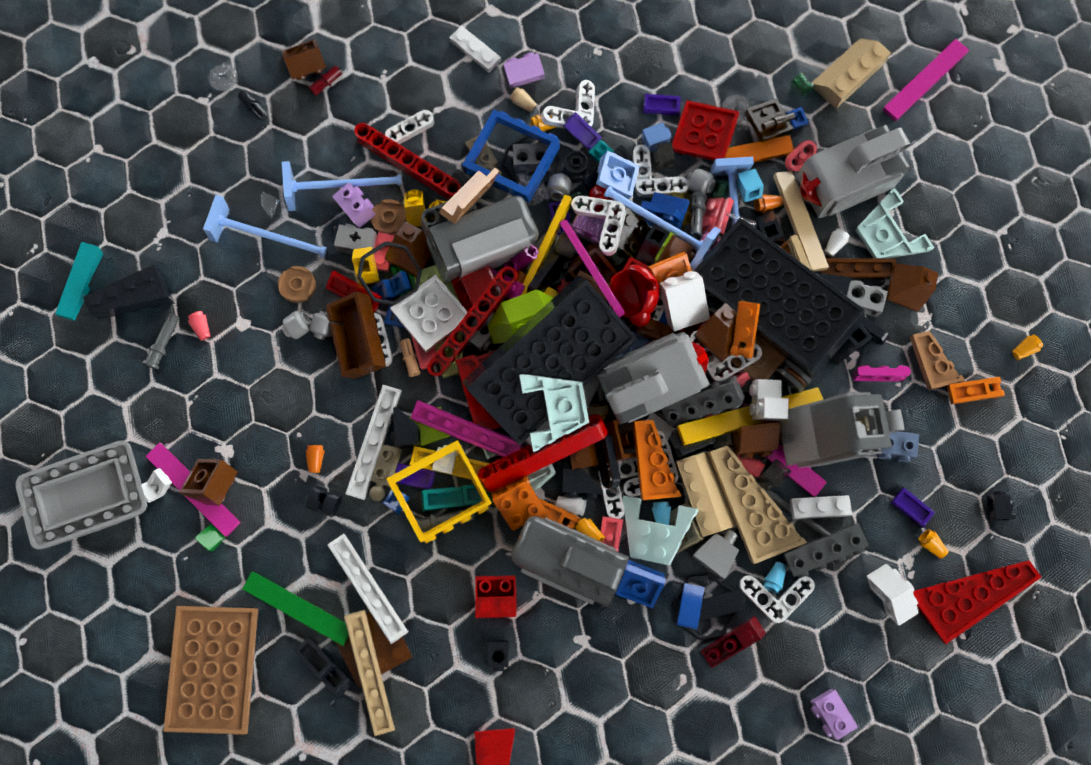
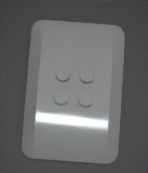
M122 440L22 474L16 480V490L29 541L35 549L49 548L141 515L147 508V501L132 448L128 442Z

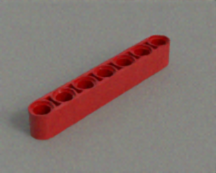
M360 123L355 126L354 133L360 145L446 199L450 200L461 189L459 181L368 124ZM377 142H382L381 145H375ZM397 151L396 154L390 155L391 152ZM408 160L412 161L410 164H404ZM421 170H427L424 174L419 173ZM437 179L442 180L441 183H434ZM453 188L458 189L455 193L449 192Z
M507 266L503 267L429 361L427 370L431 375H444L518 281L519 275L515 269ZM507 271H512L514 274L511 281L504 279V274ZM500 286L501 294L495 297L492 290L494 287ZM484 301L489 303V309L486 312H482L480 308L481 303ZM473 316L477 318V325L475 327L469 325V319ZM459 332H464L465 340L460 343L457 340V335ZM448 347H451L454 351L453 356L450 358L445 354V350ZM436 362H439L442 366L439 373L435 372L433 368Z
M600 415L588 416L589 423L559 437L556 441L548 443L538 451L533 452L532 445L517 450L482 467L478 471L477 477L486 491H496L604 439L608 434V430Z

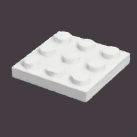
M436 274L420 285L415 293L390 308L392 313L426 353L447 338L467 314L466 309Z

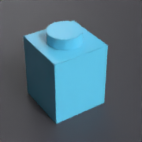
M756 169L743 171L737 175V188L744 202L762 197L764 185Z

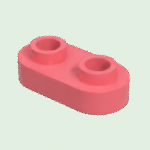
M810 140L801 142L786 157V168L792 172L800 171L804 162L810 156L817 153L816 144Z

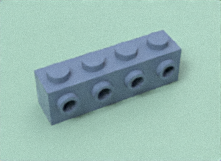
M901 431L891 433L889 435L892 448L883 449L881 454H876L879 455L880 459H891V457L898 458L900 462H910V460L918 457L919 434Z

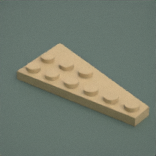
M728 445L708 452L752 564L807 543L797 533L792 523H789L784 517L783 512L765 490L761 489L752 474H749L743 467V463Z

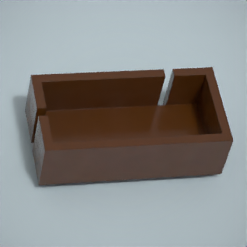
M355 292L327 304L326 309L329 321L344 324V326L334 323L330 324L342 377L357 379L369 374V372L385 368V358L370 296Z

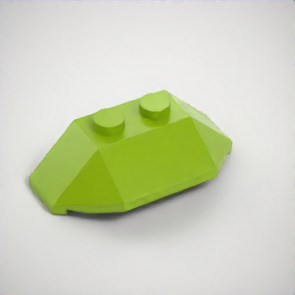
M536 289L501 302L487 325L493 344L505 343L554 297Z

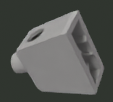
M730 529L727 530L723 537L715 533L691 557L723 580L726 578L739 550L732 545L738 535Z

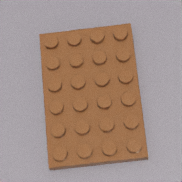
M176 606L163 732L248 734L258 609Z

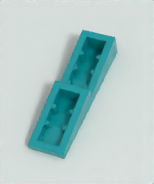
M81 242L58 304L56 316L75 321L84 303L83 296L88 295L90 291L88 284L103 256L99 246Z
M474 485L422 490L421 492L423 512L473 506L482 501ZM484 488L491 503H494L491 492L486 491Z

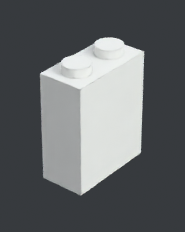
M696 271L686 272L676 278L670 277L664 282L659 283L667 324L673 331L710 319L703 278Z

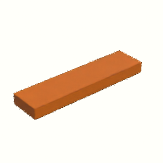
M788 135L773 138L763 143L759 141L730 147L726 158L753 157V162L787 156L794 148L791 137Z

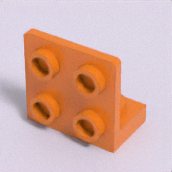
M528 476L491 492L493 502L512 531L523 526L529 517H539L546 513L545 507L531 487Z

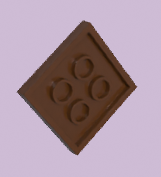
M371 612L366 613L381 675L413 657L403 636L391 644ZM350 637L345 646L336 642L357 686L361 687Z

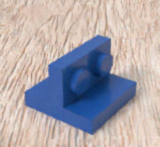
M654 192L651 202L642 201L641 207L680 230L690 202L687 199ZM645 218L644 221L652 227L654 223Z
M628 560L615 594L653 609L665 584V573Z

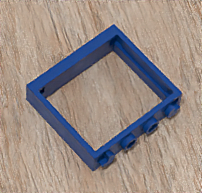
M493 110L463 162V170L472 177L478 171L486 176L491 172L475 164V161L497 122L540 141L549 147L526 187L500 175H497L492 186L513 196H520L525 202L530 203L560 149L559 139L552 133L542 132L537 126L531 127L525 124L519 118L509 117L504 111L498 112Z

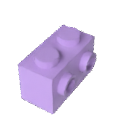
M527 53L524 55V58H510L506 61L507 63H504V70L510 89L544 79V71L538 53Z
M349 182L332 197L358 228H361L376 215L372 210L374 205L368 198L365 200L362 198L364 193L358 186L354 188Z
M829 689L810 701L813 705L811 710L817 719L820 718L824 724L822 728L828 737L838 740L858 728L836 690Z

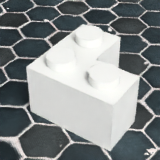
M758 379L752 381L750 385L752 404H750L749 408L752 420L778 421L788 419V398H781V380Z
M885 564L867 575L870 589L883 601L886 614L898 626L919 614L916 606L918 602L914 597L912 584L909 581H904L896 569H892L888 564Z

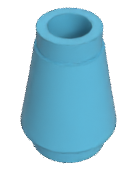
M669 501L653 502L652 512L655 522L669 525L671 512Z
M776 562L763 580L764 587L768 591L777 594L779 590H782L786 565Z

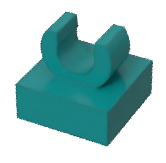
M600 139L588 152V155L599 164L600 158L607 150L610 152L614 150Z

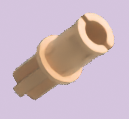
M403 339L400 341L404 356L403 361L406 363L409 377H414L421 374L416 360L417 355L414 353L411 340Z

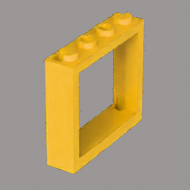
M458 440L386 478L420 542L425 541V543L433 541L437 538V533L443 531L445 534L454 529L453 525L460 521L463 524L472 519L470 515L476 512L481 514L489 509L488 505L492 504ZM456 450L482 501L423 533L396 482Z

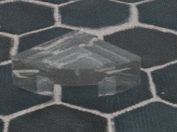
M262 192V207L272 217L280 200Z

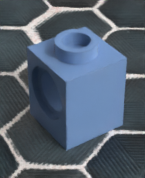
M662 122L643 129L641 138L644 145L649 148V151L653 152L669 145L671 133L669 128H666Z

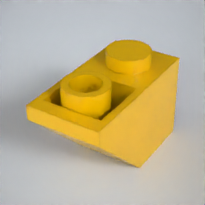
M410 190L408 193H405L404 208L407 222L415 227L421 226L422 213L426 210L423 190Z
M372 247L353 249L352 261L357 279L361 257L371 251ZM374 253L365 258L361 277L366 284L380 282Z

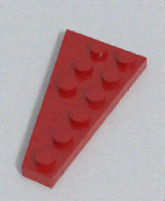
M1030 560L918 589L913 591V594L918 602L916 606L942 643L947 644L1042 578V576Z

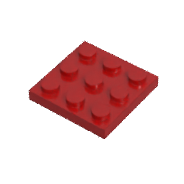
M686 100L671 145V151L712 161L726 158L740 111Z

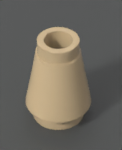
M517 87L510 96L513 104L530 113L537 106L523 88Z

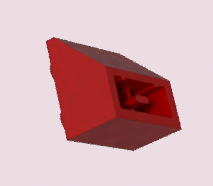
M490 266L479 269L461 279L458 276L451 281L461 305L467 312L495 278ZM499 286L494 287L492 290L495 297L501 294ZM487 301L481 303V310H483L485 307H489V303Z
M516 576L475 577L476 618L517 617Z

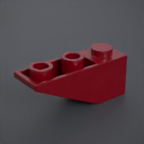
M753 616L702 649L701 653L711 668H714L761 640L766 632L756 616Z

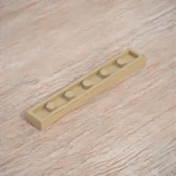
M793 172L775 173L773 178L783 198V204L794 233L798 235L811 267L810 269L813 272L827 270L829 267Z
M362 610L345 615L374 736L394 731L395 727L366 612Z

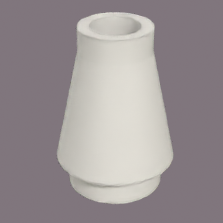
M839 228L833 231L824 253L834 257L849 241V234Z
M558 496L556 506L576 516H583L586 500H582V497Z

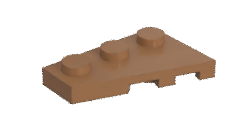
M930 331L914 334L909 337L928 391L966 381L953 368L955 365L952 361H948L943 354L942 347Z

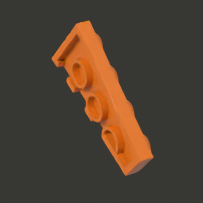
M685 252L648 266L659 283L664 282L667 278H676L692 271Z
M654 420L632 422L641 501L681 497L674 482V475L670 471L669 461L662 449V442Z

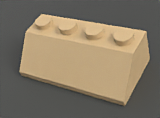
M859 39L818 76L810 86L837 109L886 63L891 52L878 41Z
M708 452L676 461L675 464L691 508L698 509L695 519L702 537L737 526Z

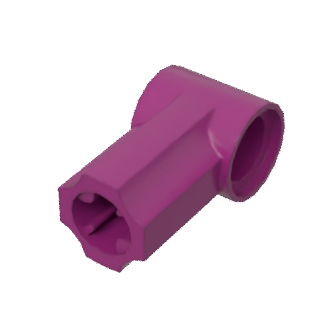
M531 244L530 249L526 247L518 255L510 258L512 261L504 263L503 266L511 267L517 272L526 270L528 265L537 259L539 252Z

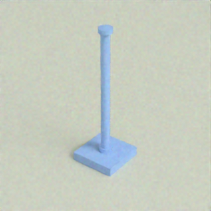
M753 157L715 159L710 169V173L713 176H728L730 198L734 200L731 209L732 226L739 219L736 175L751 169L754 164Z
M282 162L284 198L288 211H296L295 192L297 190L344 187L349 182L353 187L390 184L402 186L401 175H397V177L296 182L290 162Z
M609 186L604 194L606 198L610 197L615 201L623 203L625 207L695 247V250L698 252L690 264L692 271L707 256L721 232L719 228L714 227L704 241H698L613 191L612 187Z
M215 195L203 227L210 241L218 243L223 226L225 225L319 254L323 258L325 257L327 251L325 246H315L227 219L230 209L222 196Z

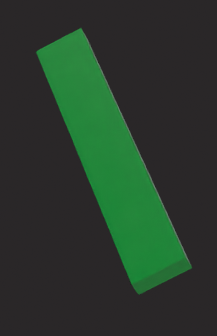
M254 571L251 572L242 588L243 590L340 645L345 646L349 638L346 622Z

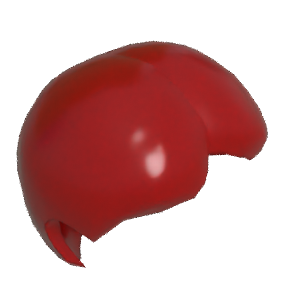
M632 264L626 270L619 271L613 275L609 288L625 312L621 317L628 318L634 326L643 327L649 323L651 313L659 302L660 286L650 270L643 266Z

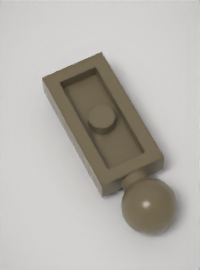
M478 136L465 142L469 152ZM485 143L475 162L477 165L492 171L499 165L487 143Z
M382 444L370 480L376 483V486L372 487L369 492L372 500H382L385 496L383 487H390L386 478L395 474L402 452L400 448Z

